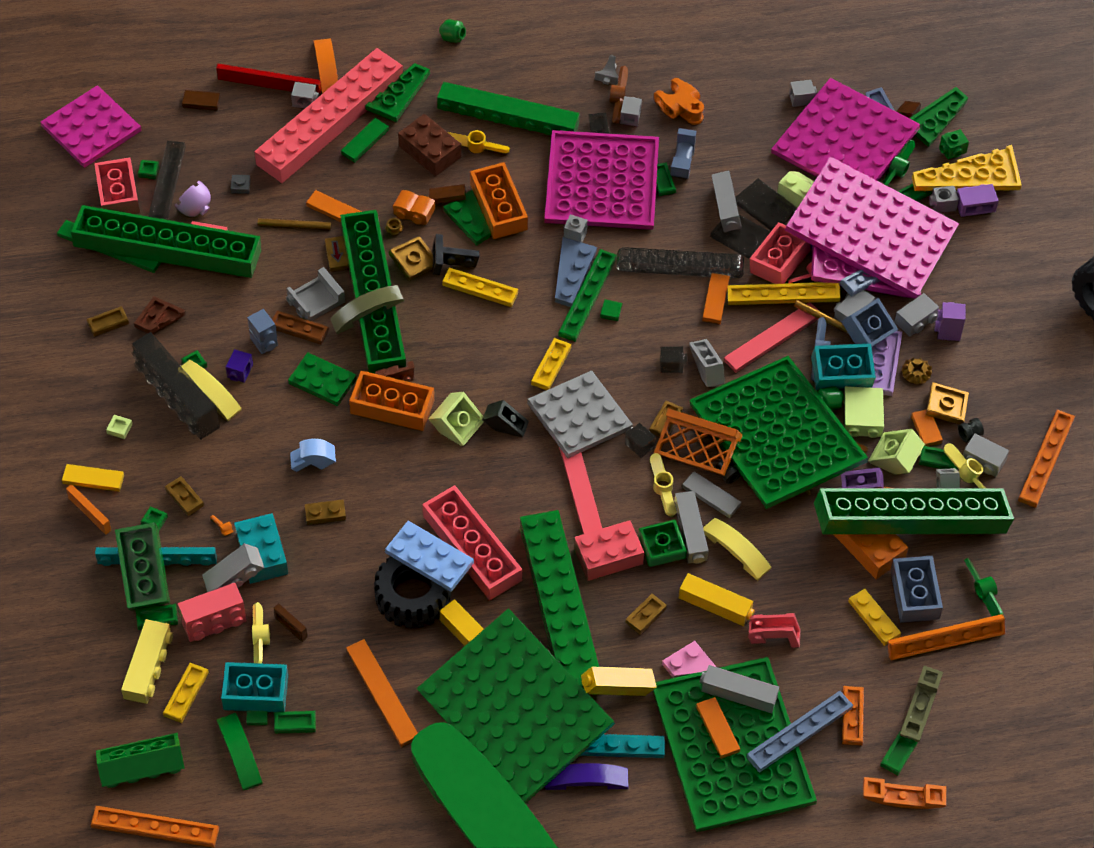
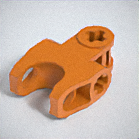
M673 78L671 80V88L674 94H666L661 90H657L654 93V101L670 118L674 119L680 115L692 125H698L703 121L704 104L699 101L700 94L698 90L689 83L679 78Z

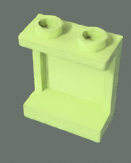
M845 386L843 401L845 429L852 437H882L884 429L883 388Z

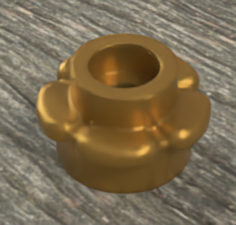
M391 218L387 221V226L385 227L387 233L397 235L403 231V225L398 218Z

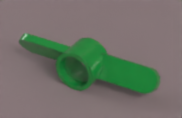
M909 140L898 156H895L890 165L889 173L882 184L888 186L894 175L901 178L905 176L910 166V161H907L915 148L914 140Z
M969 558L964 559L975 579L974 588L979 599L983 600L991 616L1003 615V611L994 597L998 593L994 579L991 576L981 579Z

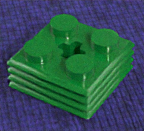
M676 520L638 529V537L649 567L686 558L687 549Z

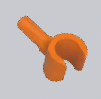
M214 515L210 517L218 525L223 536L233 533L230 522L223 524Z

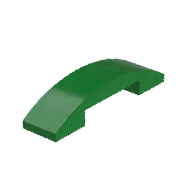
M233 713L216 719L236 769L242 790L244 791L263 784L237 714Z

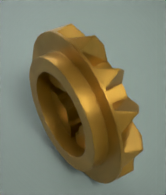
M912 357L902 365V375L911 383L922 384L930 379L932 366L928 364V360L923 361L921 357L919 359ZM914 367H915L916 369L921 367L920 372H919V371H916V372H915V371H914Z

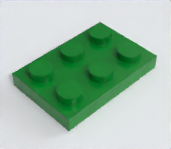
M307 352L288 379V383L338 406L356 381L357 375Z

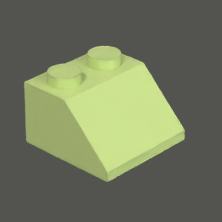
M789 171L778 184L777 196L798 208L814 181L800 172Z
M464 392L450 393L429 418V421L440 434L460 446H464L484 423L482 420L483 415Z
M913 429L884 432L868 461L870 464L893 474L910 473L925 444Z

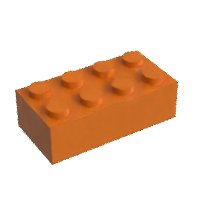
M505 162L470 171V185L490 229L492 238L497 239L527 231L528 216Z
M360 371L349 400L350 414L424 431L435 401L434 388Z
M833 534L875 579L891 570L893 559L906 558L909 548L896 534Z

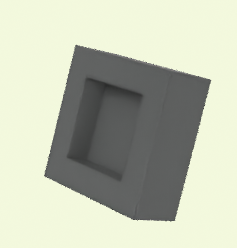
M232 175L231 193L249 194L250 175Z

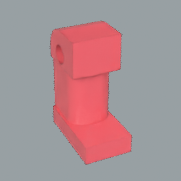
M795 613L782 615L760 614L750 617L748 638L751 644L766 643V639L788 638L792 648L800 647L801 629Z

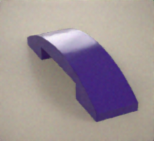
M596 763L570 764L545 786V790H566V786H608V789H628V768Z

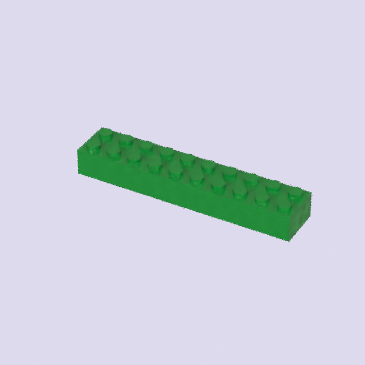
M85 205L81 206L71 230L73 247L252 278L261 253L260 236Z
M377 210L340 215L354 299L368 292L391 286ZM383 306L358 319L368 372L375 374V371L396 365L398 368L406 367V357L396 306L390 309Z
M820 488L814 501L822 534H1006L1014 521L1004 488Z
M559 510L520 517V531L551 654L584 689L581 675L591 667H599Z

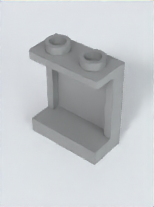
M324 267L318 270L317 278L294 291L291 287L286 288V300L289 305H293L296 308L300 318L313 321L345 303L344 290Z

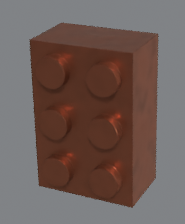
M426 114L417 118L398 133L399 147L435 177L462 157L461 143Z

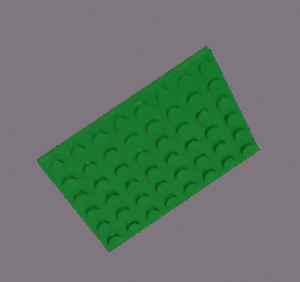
M789 356L689 400L690 406L699 418L737 429L743 435L741 441L737 442L731 460L766 509L868 462L866 454ZM724 441L719 445L723 451L729 449L731 442Z
M509 608L417 687L421 695L446 723L456 728L486 757L525 804L615 724L610 716L586 693L583 687Z
M768 657L720 667L733 673L778 686ZM702 672L655 682L657 688L652 692L696 832L817 804L799 746L760 773L746 758L747 753L791 724L780 690L773 712L769 713L702 692V683H699ZM716 697L740 747V752L722 759L696 708L697 703Z

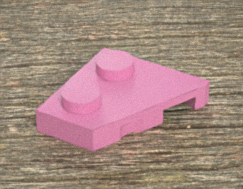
M693 641L662 661V665L672 678L707 671L709 665L716 667L696 641Z

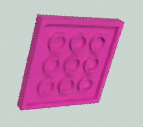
M98 85L41 121V126L84 168L142 131L141 126Z

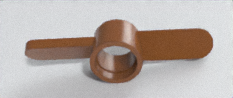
M626 66L620 67L618 84L611 85L609 102L615 103L612 122L615 124L621 118V109L626 92L628 68Z

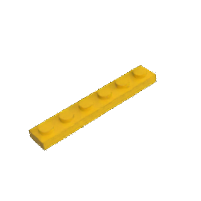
M839 283L728 285V305L795 303L797 300L803 303L840 302Z

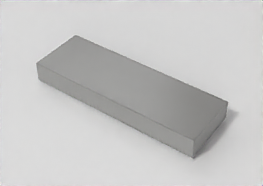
M693 472L682 485V488L688 492L695 491L697 498L729 519L741 506V501L696 472Z

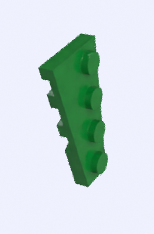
M414 63L399 76L396 82L389 84L388 89L383 93L380 92L374 101L368 102L365 105V109L397 122L430 75V69Z

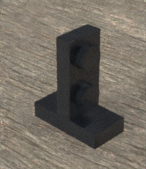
M435 235L432 252V275H440L443 264L465 267L477 266L479 251L443 247V235Z

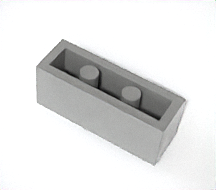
M244 543L202 575L207 592L232 583H236L238 588L248 579L257 575L264 568L258 548Z

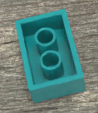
M871 344L815 346L811 358L816 390L836 386L838 389H845V386L872 388L876 375Z
M273 513L234 523L239 547L244 543L257 547L264 568L257 575L249 579L250 584L288 574L287 561Z
M225 662L221 697L223 710L285 712L288 686L287 665Z

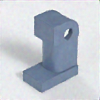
M678 129L675 157L673 156L671 176L689 179L692 156H694L696 131Z

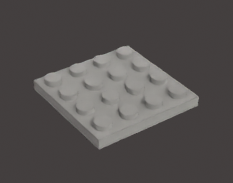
M589 371L535 395L527 401V404L567 458L625 433L633 427L631 421L593 371Z

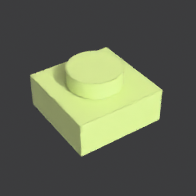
M114 415L106 429L107 434L125 439L133 424L132 420Z

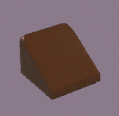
M905 101L896 112L910 118L920 111L921 103Z

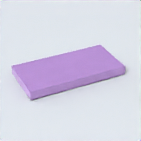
M901 331L894 332L872 346L876 375L872 388H883V395L887 396L893 395L902 338Z

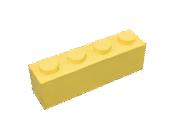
M145 620L121 689L124 699L147 704L149 697H153L155 691L154 683L156 679H159L161 673V662H164L167 656V644H171L173 632H171L169 624Z

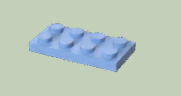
M410 521L406 522L385 548L386 554L452 592L474 564L473 558Z

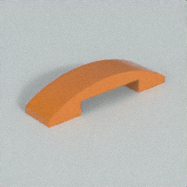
M331 38L313 40L322 94L338 81Z
M864 777L863 798L879 804L901 808L946 807V786L926 784L924 787L885 783V779Z

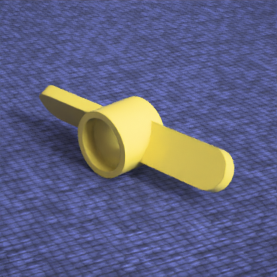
M946 444L943 449L944 453L959 469L960 477L967 483L974 482L978 488H985L978 479L983 472L982 465L972 458L966 460L953 444Z
M654 453L650 457L654 473L653 489L661 496L665 513L673 517L677 513L671 493L673 489V476L665 471L662 457L658 453ZM666 481L669 483V485L661 486L658 484V482Z
M257 602L253 604L252 639L254 663L262 664L263 645H270L269 624L263 625V608Z

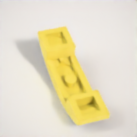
M188 360L175 371L188 385L191 383L214 405V409L226 421H229L242 410L224 386L195 362Z
M714 518L703 527L705 536L713 543L719 542L744 564L743 569L757 581L771 570L770 564L755 546L725 522Z

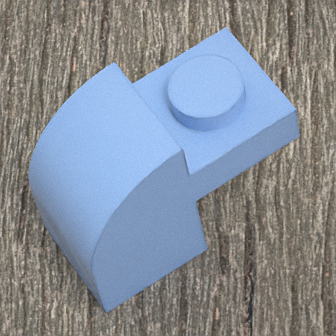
M321 439L303 440L299 442L300 448L290 453L291 469L296 472L310 464L322 470L336 462L335 446Z

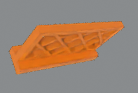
M668 408L666 413L667 420L654 453L725 476L737 442L741 441L743 435L737 429ZM670 425H677L680 431L670 436L668 432ZM690 430L695 431L697 437L687 441L684 433ZM682 435L685 443L675 447L672 439ZM708 435L712 436L714 442L704 446L702 438ZM699 440L702 448L693 453L689 445ZM670 441L673 449L668 452L661 451L663 444ZM724 441L731 442L729 449L722 452L719 444ZM687 446L690 455L684 458L680 457L677 451ZM717 446L720 454L710 458L707 450ZM704 452L707 460L697 463L695 456ZM722 457L724 463L721 470L714 468L712 462Z

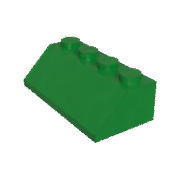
M178 733L96 750L97 767L102 787L112 788L118 786L119 783H135L141 778H156L163 773L175 774L180 772L181 769H185Z

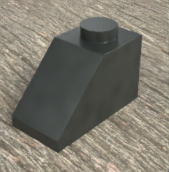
M504 400L488 404L482 419L495 431L517 437H524L529 423L525 417Z

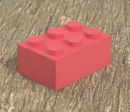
M131 158L94 163L101 208L131 214L140 213Z
M778 222L750 257V273L774 284H785L810 252V243L785 231L786 225Z
M630 520L576 536L574 540V550L587 581L642 565L644 561L643 548Z
M236 583L178 603L181 621L190 642L202 640L208 635L221 633L227 628L240 626L247 621L244 602Z

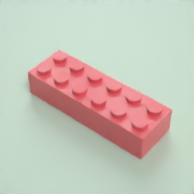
M455 485L422 504L423 517L440 539L474 559V564L467 573L489 601L522 581V568Z

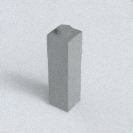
M730 171L712 174L723 231L728 232L742 228Z
M695 491L675 493L674 504L681 535L687 549V562L699 564L707 561L708 547Z
M711 665L708 666L706 672H702L699 682L702 683V692L769 713L773 712L779 692L778 686Z

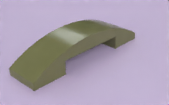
M397 285L380 288L352 300L338 310L330 320L338 335L354 327V321L383 306L390 309L403 302L404 299Z
M923 666L899 736L917 742L920 741L943 675L942 671Z

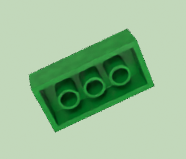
M154 522L115 529L127 608L133 611L170 604L158 525Z

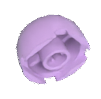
M201 181L197 182L198 186L192 185L179 198L181 201L179 205L175 204V208L185 216L195 217L199 214L203 216L210 209L208 205L211 195L208 188Z

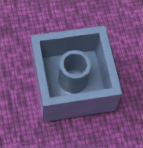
M879 298L841 321L855 344H871V347L899 330Z

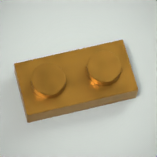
M182 476L165 486L166 491L187 516L204 507V502Z
M344 499L305 504L307 525L346 520Z
M651 594L626 618L625 623L641 635L667 609V605L654 594Z

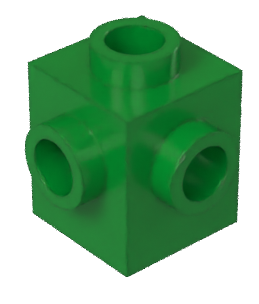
M959 129L942 135L939 149L948 160L954 157L957 158L967 153L969 141L962 130Z

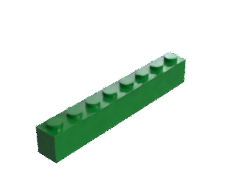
M443 82L437 96V109L506 124L512 127H519L529 131H536L546 135H552V130L577 132L580 113L448 82Z

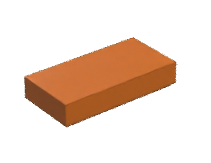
M926 410L913 412L911 417L920 439L925 444L924 446L929 447L942 444L943 439L934 417L926 415Z

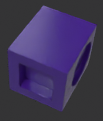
M234 349L225 367L227 378L245 383L253 367L252 354Z

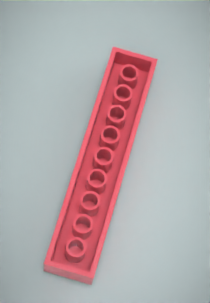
M376 48L255 150L256 165L280 183L286 181L367 111L365 105L368 102L374 101L380 92L383 93L388 89L389 84L399 79V76L403 73V65Z

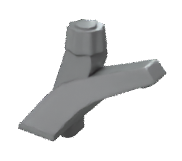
M610 55L604 69L595 72L594 80L602 81L603 84L607 85L609 83L618 84L619 76L615 71L617 67L615 63L616 56Z

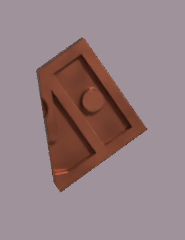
M154 296L134 322V326L151 335L182 318L185 315V310Z
M413 361L407 362L408 367L398 368L397 365L375 371V374L409 382L411 379H414Z

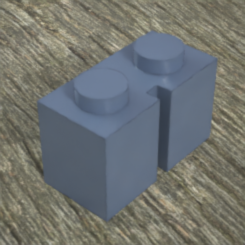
M264 309L247 317L250 339L261 354L271 351L278 346L276 325Z

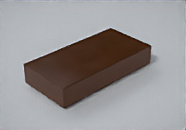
M185 90L182 107L218 111L221 96L220 93Z
M465 184L429 189V198L433 199L435 204L466 200Z
M278 603L274 607L275 619L303 642L308 638L307 628Z

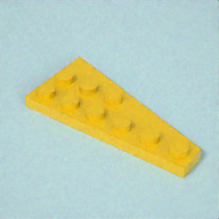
M1012 145L1006 146V149L992 150L991 153L985 155L981 153L959 159L953 164L948 162L943 164L942 167H931L916 171L912 175L915 191H933V188L955 186L957 191L959 188L982 184H993L995 190H1020L1022 186Z

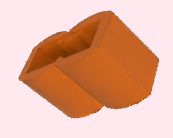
M402 190L393 205V214L399 219H410L415 224L427 225L436 209L435 201L429 197L418 196L411 191Z

